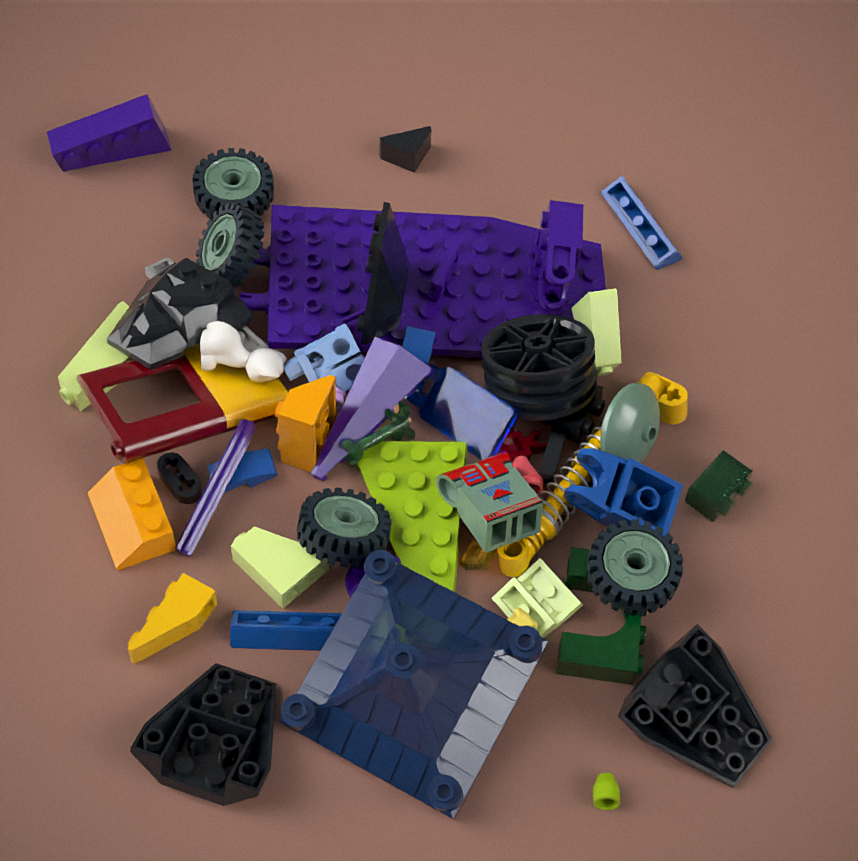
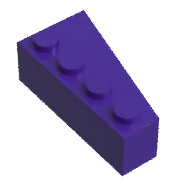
M147 94L47 131L52 156L62 171L172 151L165 126Z

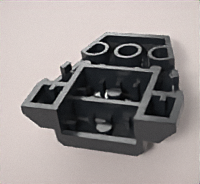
M184 258L177 263L167 266L145 283L108 336L107 343L152 370L185 356L184 350L197 344L200 347L202 332L207 329V324L210 322L220 321L227 323L239 332L253 321V314L243 300L234 296L233 286L228 280L190 259Z

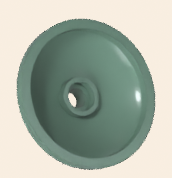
M631 383L622 388L614 397L607 409L602 424L601 451L626 460L631 458L639 463L647 457L657 440L660 429L659 402L654 391L649 386L641 383Z

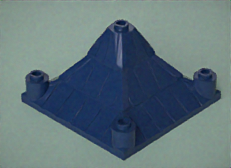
M376 550L366 558L364 563L365 574L325 642L296 694L287 697L281 707L282 718L279 722L454 820L549 641L541 637L535 628L527 625L518 626L396 562L394 556L388 551Z

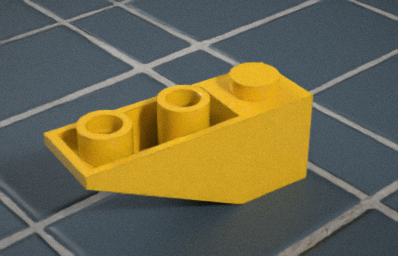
M185 573L180 576L177 582L173 581L168 586L165 598L160 605L154 606L149 612L146 624L141 631H136L131 636L127 648L131 662L136 664L198 631L218 605L216 591Z

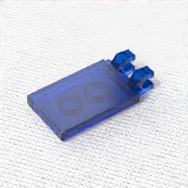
M424 362L433 369L432 375L427 378L435 382L429 394L416 389L410 397L406 395L404 398L420 407L418 413L421 414L420 418L454 442H466L467 451L478 459L483 460L496 455L520 412L457 369L449 366L448 368L443 367V369H440L434 364Z

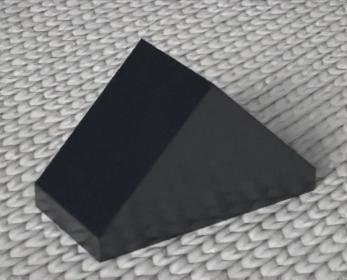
M427 126L380 137L379 156L381 160L415 172L431 148V127Z

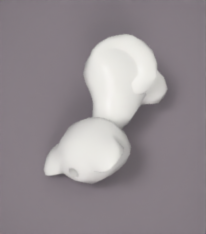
M220 321L210 322L207 324V329L202 332L200 352L201 368L203 371L215 369L218 363L235 368L246 367L247 374L253 382L275 380L284 371V362L287 358L283 353L269 348H258L250 353L243 346L238 331L227 323Z

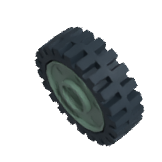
M228 148V153H224V150L221 149L217 150V156L212 152L207 155L208 160L203 158L200 161V166H196L192 178L194 198L197 207L199 206L200 211L203 214L206 213L209 219H213L214 212H219V208L227 203H235L256 212L259 216H262L264 210H268L274 194L272 170L269 164L264 162L263 157L260 155L256 157L255 152L249 151L246 154L245 149L239 148L238 153H235L234 148Z
M227 203L225 206H221L219 212H214L213 220L209 219L206 223L208 228L202 231L204 237L199 239L198 245L200 249L196 250V256L199 258L195 260V263L228 280L232 284L233 289L237 288V285L243 284V278L247 279L250 276L249 270H254L256 266L254 260H259L260 253H258V249L263 247L264 242L260 241L264 238V231H262L264 223L261 222V216L235 203Z
M330 488L323 489L322 493L316 491L313 493V496L309 495L305 502L303 501L297 524V539H300L302 548L306 547L308 554L316 553V559L320 561L327 558V564L333 566L337 561L340 562V567H347L348 563H351L353 568L360 567L361 562L364 564L370 553L376 550L385 551L392 524L391 519H389L390 514L388 511H384V505L381 503L376 504L377 500L372 496L366 499V494L363 492L355 495L353 489H347V493L343 492L342 488H335L334 492Z
M632 519L630 525L627 524L626 520H621L617 527L612 523L607 527L606 531L603 529L598 534V537L595 538L591 546L586 567L589 586L593 585L592 591L595 596L601 595L600 601L603 604L612 603L611 609L617 612L619 607L624 608V614L631 615L632 610H636L637 615H644L646 610L649 613H653L657 610L658 606L663 608L668 600L672 599L679 586L683 573L682 554H679L680 548L677 543L672 544L673 537L669 533L665 536L662 535L663 528L657 525L655 530L651 529V522L645 521L644 525L640 526L637 519ZM629 565H637L640 569H633Z

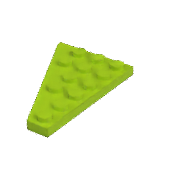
M364 441L362 444L358 443L352 449V452L371 496L377 500L376 504L381 503L384 505V511H388L390 514L389 519H391L392 524L389 539L401 564L455 592L461 517L458 514L457 508L450 506L440 495L436 479L440 474L466 465V442Z

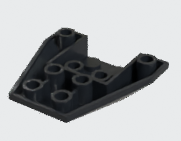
M384 202L382 214H375L373 231L378 233L373 232L371 236L370 255L366 268V273L371 274L365 315L359 314L357 332H362L361 344L363 345L373 342L374 337L380 338L398 328L401 319L410 263L391 205L388 202Z
M698 624L662 654L626 696L618 714V718L640 740L731 788L738 784L772 740L722 648Z
M215 663L145 722L133 742L130 752L161 785L222 806L257 797L271 771L276 683Z

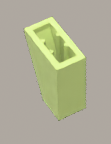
M616 288L588 292L572 307L574 320L587 326L594 335L596 376L612 374L613 369L622 363L618 294Z
M255 526L247 533L239 534L231 545L233 561L282 609L329 571L327 558L320 561L316 559V553L308 554L306 547L302 548L299 542Z

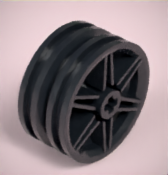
M527 315L508 320L496 326L483 339L481 351L486 398L489 404L498 412L520 420H552L581 410L594 398L597 390L595 339L591 330L581 322L560 315Z

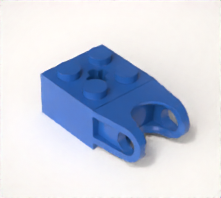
M592 448L579 450L576 457L577 461L590 473L593 479V488L570 485L564 492V497L570 504L607 527L612 523L617 527L621 520H626L627 524L630 525L632 519H637L640 526H643L644 522L648 521L652 523L651 529L655 530L658 525L663 528V536L668 534L683 484L631 458L626 460Z

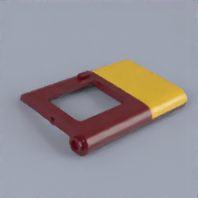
M199 344L185 349V356L152 370L135 360H130L77 376L79 385L113 438V442L110 443L113 457L116 460L119 459L123 464L236 430L242 419H247L256 424L276 418L275 411L278 402L285 400L288 392L278 378L268 382H253L247 374L246 367L235 368L218 363L215 369L203 371L201 368ZM170 369H178L201 401L197 404L143 420L125 423L103 389Z

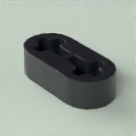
M553 430L550 433L539 475L545 484L553 483L554 475L556 474L566 434Z
M168 452L160 456L157 461L158 474L174 497L183 504L197 502L202 495L201 482L183 457L174 452ZM169 464L172 467L176 466L177 474L175 475L170 468L166 469V466ZM183 481H184V483L187 485V487H189V488L193 487V491H192V492H188L187 490H183V488H182V482H183Z

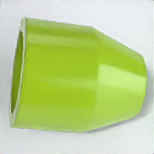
M601 773L596 778L593 786V805L597 809L614 810L620 806V787L611 773Z

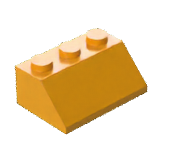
M328 375L290 389L285 400L278 402L275 417L278 418L276 433L279 434L277 449L281 453V463L312 472L336 421L335 376Z
M143 458L113 467L88 492L117 571L176 550L172 528Z

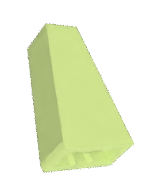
M124 301L114 308L58 376L61 390H59L60 396L68 405L73 403L80 411L89 406L91 402L77 381L79 374L134 360L107 343L108 336L129 308ZM116 385L106 387L103 390L105 393H107Z

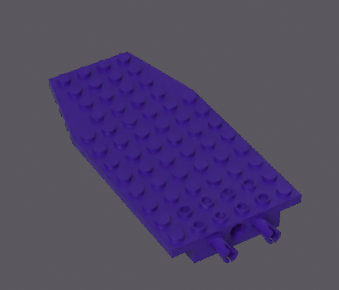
M272 205L270 246L258 249V253H260L259 260H254L256 265L267 266V269H269V291H266V294L240 292V299L243 300L249 310L265 311V314H268L267 338L269 348H303L335 331L331 328L332 319H343L366 308L371 274L366 273L368 257L370 255L369 248L373 232L378 233L373 231L375 214H382V211ZM393 212L410 265L399 327L383 335L380 339L402 347L405 329L407 326L435 332L431 355L482 358L481 345L485 336L493 328L508 320L536 314L560 315L574 319L572 307L588 292L606 290L601 244L583 240L582 251L574 278L568 286L565 306L558 311H549L544 309L538 301V268L534 267L535 253L539 251V246L535 245L538 228L485 216ZM452 241L460 244L461 247L458 262L440 300L436 303L428 300L430 284ZM555 294L545 295L546 300L551 303H558L560 301V298ZM359 318L346 323L360 352H368L372 342L367 345L361 344L362 332H357Z

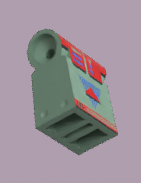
M506 451L437 476L436 485L440 495L450 506L457 508L459 516L485 553L540 532L543 501L515 467L512 468L510 457Z

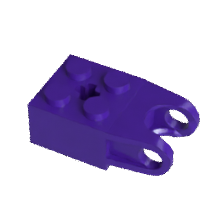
M550 200L547 211H542L540 228L542 229H537L535 245L539 246V251L535 253L534 267L538 268V301L546 310L558 311L565 306L568 286L573 281L582 251L583 204ZM555 294L560 298V301L558 303H551L546 300L545 295Z

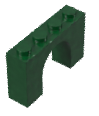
M571 547L565 583L569 589L593 592V585L589 586L588 574H586L590 549ZM629 565L633 569H640L637 565ZM620 607L625 624L620 630L611 635L591 636L563 631L559 643L556 674L633 685L636 674H642L644 666V655L639 654V645H644L646 626L641 625V618L646 616L647 610L644 615H637L636 610H632L631 615L624 614V608Z

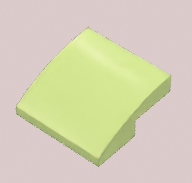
M541 558L518 579L513 577L491 598L508 618L518 607L525 610L538 623L537 631L543 638L583 606L581 601Z

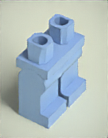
M344 323L328 335L294 351L295 357L284 364V370L290 381L303 374L306 375L309 382L328 375L335 376L336 387L345 392L351 389L364 358L349 328Z

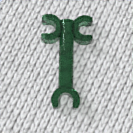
M400 401L398 402L399 411L397 414L389 408L385 410V416L391 423L358 442L352 439L344 441L341 447L346 452H351L344 459L349 464L354 465L362 459L364 451L389 437L391 441H401L402 436L405 434L411 440L415 439V431L409 427L410 408Z

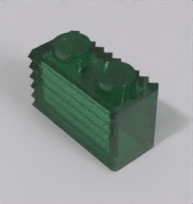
M722 450L689 487L685 502L694 507L696 511L704 514L710 521L714 522L720 514L725 517L735 505L733 499L737 495L743 497L753 483L750 481L753 470L725 450Z

